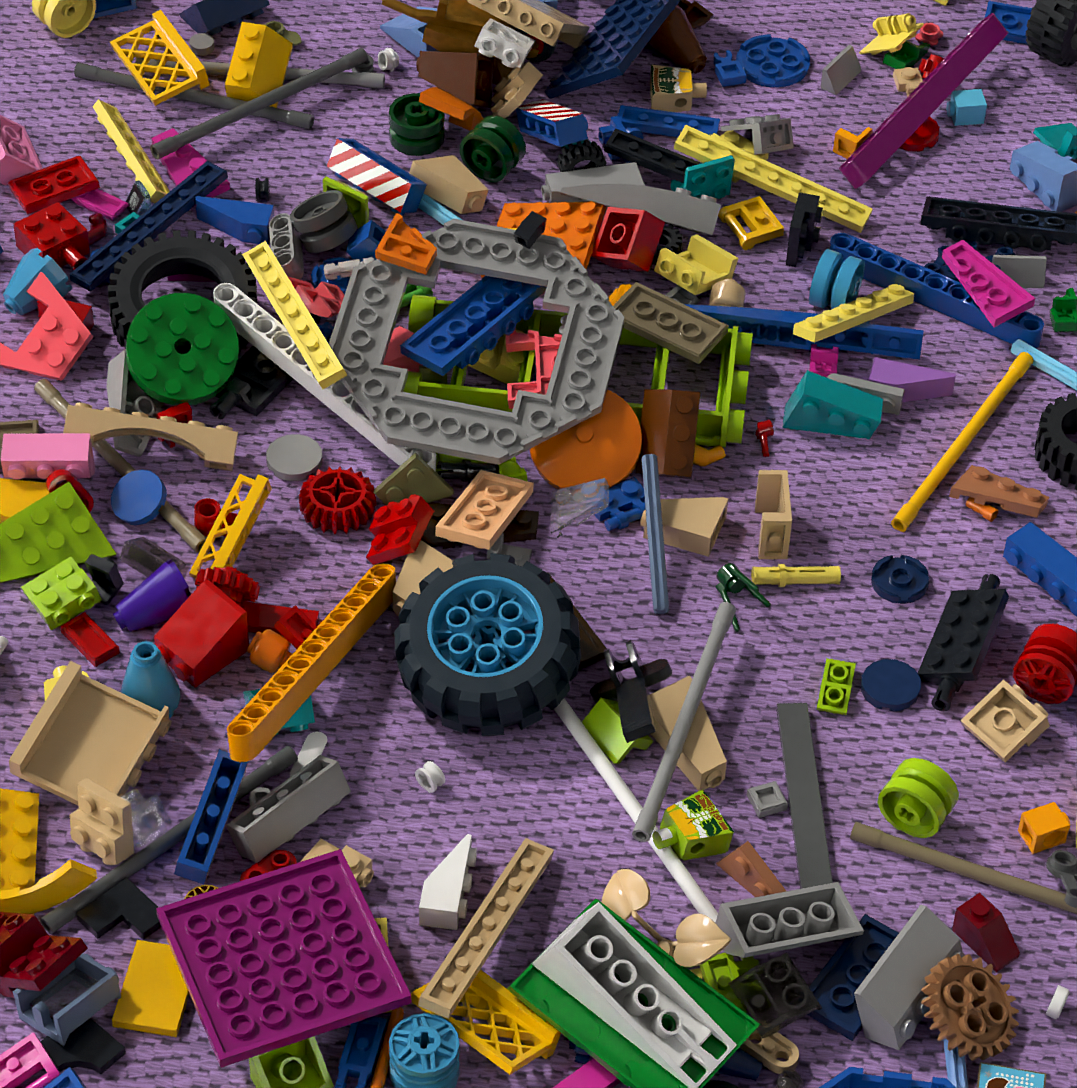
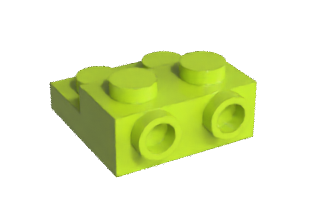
M71 556L21 586L23 593L50 630L67 623L73 617L92 608L102 600L94 583L82 568L80 569Z

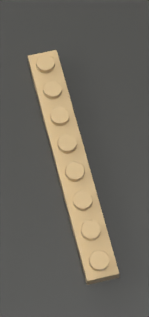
M527 838L524 839L421 994L418 1006L449 1019L552 860L553 849Z

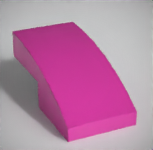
M812 344L809 371L824 377H828V375L833 373L837 374L838 347L831 349L817 347V344Z

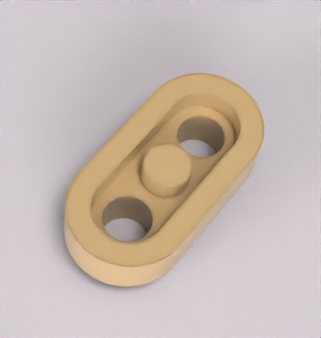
M757 1021L760 1024L759 1027L740 1048L758 1061L763 1062V1065L774 1073L789 1074L793 1072L799 1060L797 1046L764 1022ZM756 1039L759 1040L760 1043L754 1044L750 1040ZM777 1058H784L787 1061H779Z

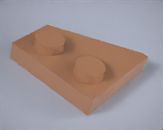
M749 841L716 863L754 897L786 892L785 888Z

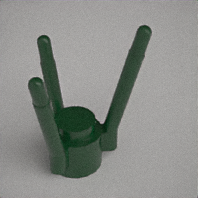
M725 564L718 570L716 577L720 583L716 585V589L721 594L723 602L731 603L727 592L736 594L745 587L766 607L771 606V603L759 592V587L747 578L735 564ZM734 615L732 625L734 630L739 632L740 627L736 615Z

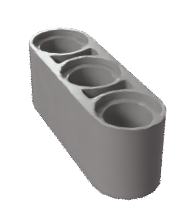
M281 213L274 216L269 222L271 250L286 275L300 280L304 275L300 232L295 230L290 220V215Z

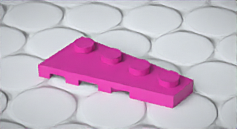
M964 240L943 250L942 259L993 327L1034 307L1035 297Z

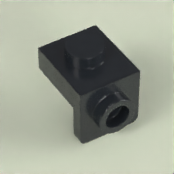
M91 554L85 561V564L92 577V582L102 599L99 602L108 605L124 585V582L117 569V564L108 557L101 558Z

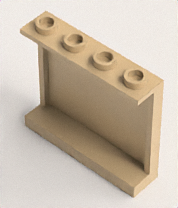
M468 0V3L553 47L557 40L574 48L581 46L583 38L590 28L539 0Z
M70 660L10 757V773L78 805L77 783L85 778L126 800L127 796L125 794L130 786L135 787L141 777L142 770L140 768L145 761L150 762L157 748L155 743L159 736L164 737L171 726L172 721L169 720V707L164 706L162 711L154 709L83 675L81 665Z

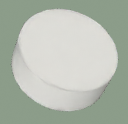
M1060 985L1057 986L1045 1015L1054 1019L1059 1018L1070 993L1069 989Z

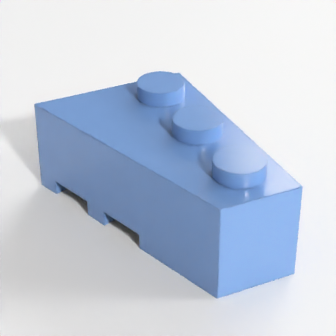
M1039 141L1013 150L1010 164L1012 174L1018 177L1027 186L1028 190L1035 193L1045 206H1048L1052 211L1059 212L1077 206V163L1073 162L1072 157L1068 155L1065 157L1058 155V150Z

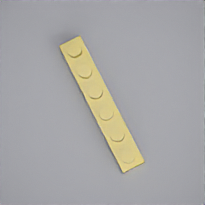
M98 99L93 105L98 115V121L105 126L107 135L117 145L116 150L126 159V166L136 175L135 180L146 191L145 196L153 203L158 202L170 192L118 109Z
M891 284L885 289L873 291L872 294L858 297L852 302L840 304L839 307L825 310L823 313L813 317H807L806 320L794 324L793 335L814 343L912 304L914 293L905 290L901 285Z

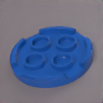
M771 34L759 35L746 40L740 45L736 60L740 61L747 75L746 79L765 87H786L798 83L807 75L810 67V55L801 43L792 38H788V40L771 37Z

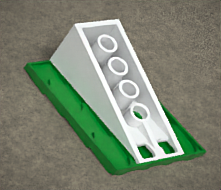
M594 899L507 988L545 1022L548 1021L578 1048L585 1050L623 1084L631 1088H702L760 1025L689 969L677 964L671 955L598 899Z

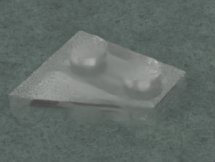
M605 478L552 491L550 532L553 538L561 537L563 534L560 530L574 521L577 525H580L591 515L597 514L608 507L609 485Z

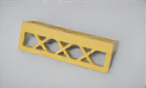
M239 474L189 572L191 577L196 578L202 564L212 559L215 560L211 569H214V567H233L272 490L267 477L258 474L254 480ZM243 484L250 486L251 489L244 501H241L238 494ZM240 509L233 524L228 526L226 521L228 513ZM227 534L220 550L215 551L213 546L215 539Z

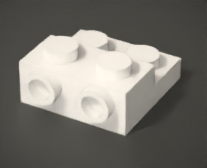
M490 18L481 29L474 46L479 48V52L487 57L495 56L501 59L502 64L507 67L521 68L535 40Z

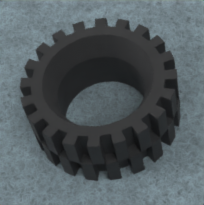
M1075 393L1068 394L1066 401L1061 396L1055 399L1054 405L1049 403L1046 406L1045 412H1042L1034 450L1035 459L1040 461L1039 468L1042 472L1049 470L1048 477L1054 481L1056 478H1060V485L1068 487L1069 483L1075 485V490H1077V444L1065 436V433L1077 431V396Z

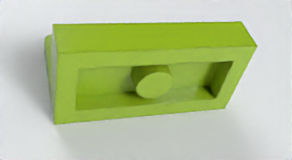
M601 697L582 721L601 750L615 764H620L633 747L646 750L653 743V740L648 735L629 743L626 742L621 727L617 701Z

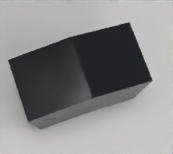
M532 211L514 232L515 242L530 249L545 231L547 218Z

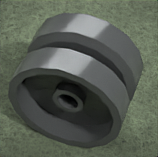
M330 190L319 193L300 203L291 212L290 220L295 230L301 233L300 240L306 251L319 253L332 249L347 241L358 229L352 212L347 210L348 204L342 192Z

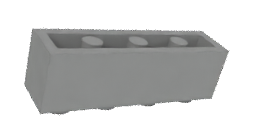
M319 755L228 823L226 827L239 855L258 863L280 845L292 840L295 834L305 826L314 823L330 807L338 805L342 798L348 795L351 790L339 762Z

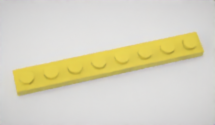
M685 125L674 144L675 150L704 163L732 155L735 159L733 176L795 204L799 193L820 196L819 207H823L822 216L859 233L862 232L872 214L873 208L688 125Z
M265 241L242 254L322 390L346 377L345 370L267 242Z

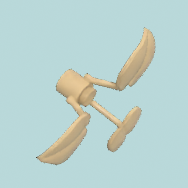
M618 870L617 873L613 874L604 890L601 902L625 921L632 915L634 920L658 941L656 945L671 955L675 962L682 967L693 968L707 962L731 942V938L711 918L703 914H692L678 925L676 929L677 941L666 940L660 936L637 913V911L649 904L650 889L646 880L632 870Z

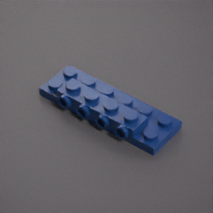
M485 276L400 345L401 354L441 376H444L455 366L463 369L468 364L474 365L484 350H492L496 347L501 336L512 334L519 321L531 318L534 312L533 301L543 294L547 287Z

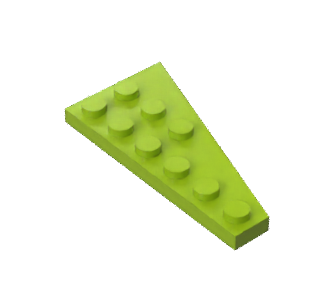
M67 482L0 523V583L43 574L70 556L78 565L85 564V561L91 554L101 558L117 555L70 482Z

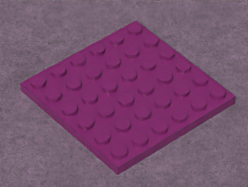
M341 849L156 908L158 920L221 1068L412 1003L410 991Z

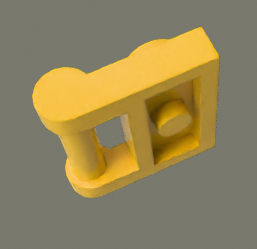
M760 196L725 206L719 211L718 217L723 223H727L734 232L743 250L752 249L755 244L784 236L783 225ZM740 215L752 232L747 233L735 217Z

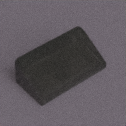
M145 537L125 541L120 555L122 562L146 577H149L163 563L170 559L176 564L179 571L186 566L182 560Z

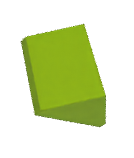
M315 1036L249 1058L250 1078L256 1088L334 1087Z

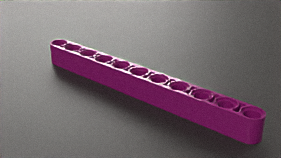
M994 13L980 21L839 167L840 172L854 189L863 185L876 173L1009 33Z

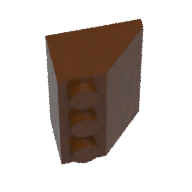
M644 389L640 426L642 447L636 465V474H643L642 456L645 454H655L658 461L659 476L692 479L700 392Z

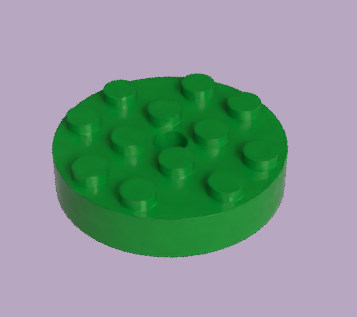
M191 293L167 294L146 304L134 317L128 330L126 341V361L137 385L152 398L175 406L184 402H188L189 405L200 404L220 393L233 376L239 353L237 332L229 316L211 300ZM187 344L189 352L180 354L175 348Z

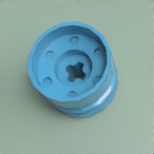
M422 1013L413 1014L401 1020L394 1027L389 1039V1070L391 1084L394 1088L456 1087L459 1078L460 1044L458 1033L449 1021L438 1015Z

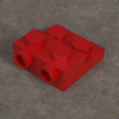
M410 495L408 499H403L399 503L389 502L387 506L380 507L374 513V519L369 530L375 538L372 540L371 548L366 556L371 564L382 563L416 551L434 513V510L421 495Z

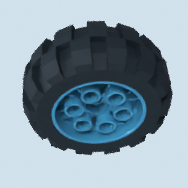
M490 553V560L475 561L474 554L454 559L452 562L453 568L443 572L438 567L422 579L419 583L421 594L412 592L407 597L398 615L400 625L394 632L395 654L403 685L406 689L410 690L412 701L428 717L434 719L438 715L441 716L442 726L467 734L469 727L480 728L482 736L505 735L504 727L518 724L520 729L523 730L543 719L542 709L545 706L554 710L570 691L569 681H572L578 675L581 659L578 618L574 615L573 602L560 584L550 582V574L528 561L523 566L515 564L513 556ZM530 630L533 634H527L523 631ZM506 659L511 661L514 665H512L509 668H506ZM472 662V672L465 671L468 665Z

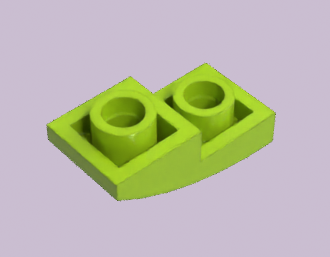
M826 658L817 710L847 715L856 663Z

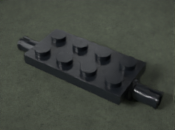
M311 313L315 323L318 324L321 320L320 316ZM252 346L237 361L233 376L226 387L215 396L219 399L210 406V412L214 417L218 416V419H223L236 406L257 417L293 378L255 346Z
M988 574L983 575L978 590L952 591L918 670L921 682H933L938 685L936 694L931 701L932 706L936 710L942 711L944 708L945 711H948L955 692H959L964 681H976L1009 599L1006 589H997L1001 581L994 574H990L989 578Z

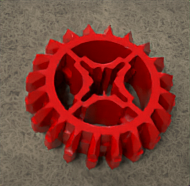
M328 466L327 471L318 470L316 476L309 475L308 480L303 482L299 494L301 514L304 515L306 523L311 522L313 529L321 526L323 533L328 529H332L334 535L338 530H343L347 534L349 528L357 531L359 524L366 525L368 518L373 516L376 506L374 485H371L369 477L363 476L362 471L354 473L352 467L348 470H343L341 466L336 470H332Z

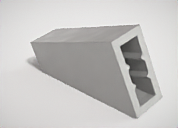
M633 162L546 174L545 185L541 186L543 200L548 201V203L586 202L561 195L562 187L588 184L645 186L637 163Z

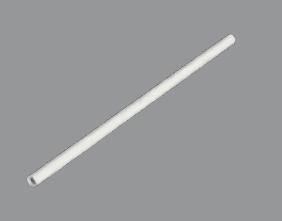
M564 698L554 710L636 824L643 807ZM656 825L654 827L653 832L658 830ZM651 835L648 843L697 912L708 916L716 922L718 912L671 846L658 849Z

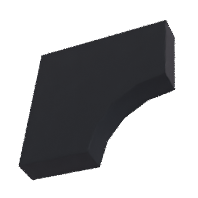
M91 1018L69 1034L64 1046L48 1036L41 1041L60 1072L69 1067H82L102 1074L126 1054L125 1047Z

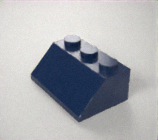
M203 0L179 13V15L198 34L208 33L213 36L222 32V26L229 24L231 28L244 22L242 18L247 15L252 19L263 14V8L270 5L268 0Z

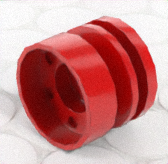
M1043 624L1034 629L1024 647V651L1013 668V678L1026 695L1046 704H1059L1069 699L1077 685V632L1059 624Z

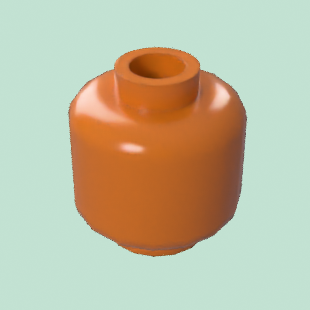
M270 629L262 633L258 631L247 649V652L250 653V662L269 673L277 672L292 655L289 652L291 643L285 637Z

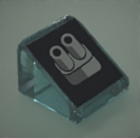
M138 180L135 181L125 202L129 203L127 207L129 214L135 212L141 216L151 207V200L146 188Z

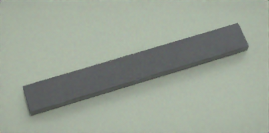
M778 703L776 712L800 889L833 883L807 703Z

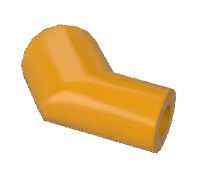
M695 444L693 464L704 467L725 458V450L720 445L707 450Z

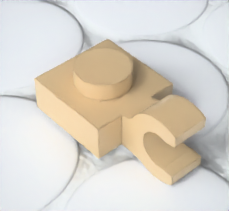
M918 68L894 69L893 78L898 92H906L907 97L923 81Z

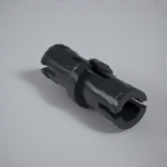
M464 459L461 462L439 461L436 467L448 470L436 471L443 479H461L462 482H470L480 470L496 471L495 464L475 463Z

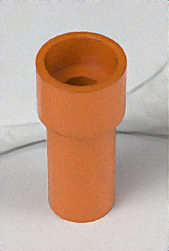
M969 497L966 501V507L981 514L983 518L990 522L997 517L998 509L991 505L974 503L975 498Z

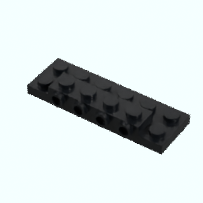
M927 196L921 215L920 225L933 230L946 228L945 238H950L955 242L961 240L976 241L985 246L1001 244L1012 249L1026 247L1036 252L1051 250L1052 241H1057L1062 245L1077 244L1076 213Z

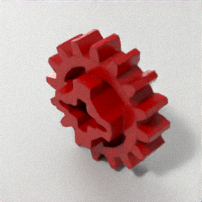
M229 566L225 568L214 567V569H200L197 573L196 588L208 579L237 604L241 605L242 601L255 602L258 599L261 587L259 582L253 581V578H249L248 574L238 571L237 568Z

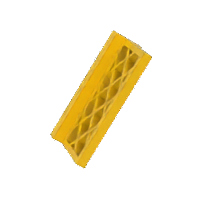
M161 10L152 13L153 21L110 41L113 50L155 106L196 85L201 90L210 86L205 67ZM151 31L155 32L153 39L143 38L145 34ZM126 43L133 44L131 50L121 49L120 46ZM139 45H149L148 51H138L137 49ZM155 47H166L164 53L154 52ZM133 58H144L142 64L132 63ZM150 59L161 60L158 66L148 65ZM173 61L177 62L175 68L165 67L166 62ZM145 72L155 73L153 79L142 77ZM161 74L172 75L169 81L159 80ZM178 76L189 77V79L183 82H175ZM155 87L166 88L165 91L157 95L153 93Z
M481 969L460 1000L463 1006L457 1005L451 1014L465 1017V1021L455 1020L451 1016L449 1019L443 1017L453 1025L459 1038L509 1075L539 1056H542L544 1059L552 1056L561 1032L548 1021L545 1022L507 988ZM429 983L411 992L413 1004L426 1013L438 1015L418 1006L420 996ZM472 1018L487 1020L488 1025L473 1023ZM475 1033L490 1035L491 1040L481 1039ZM498 1037L511 1038L513 1043L500 1042ZM501 1052L515 1054L516 1058L511 1061Z

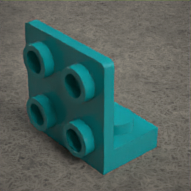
M1072 123L1034 129L1033 134L1040 139L1041 143L1058 150V155L1063 157L1068 155L1073 159H1077V127Z
M730 155L687 167L684 183L671 180L670 188L672 191H676V188L691 191V196L700 199L701 195L717 199L730 195L735 159Z

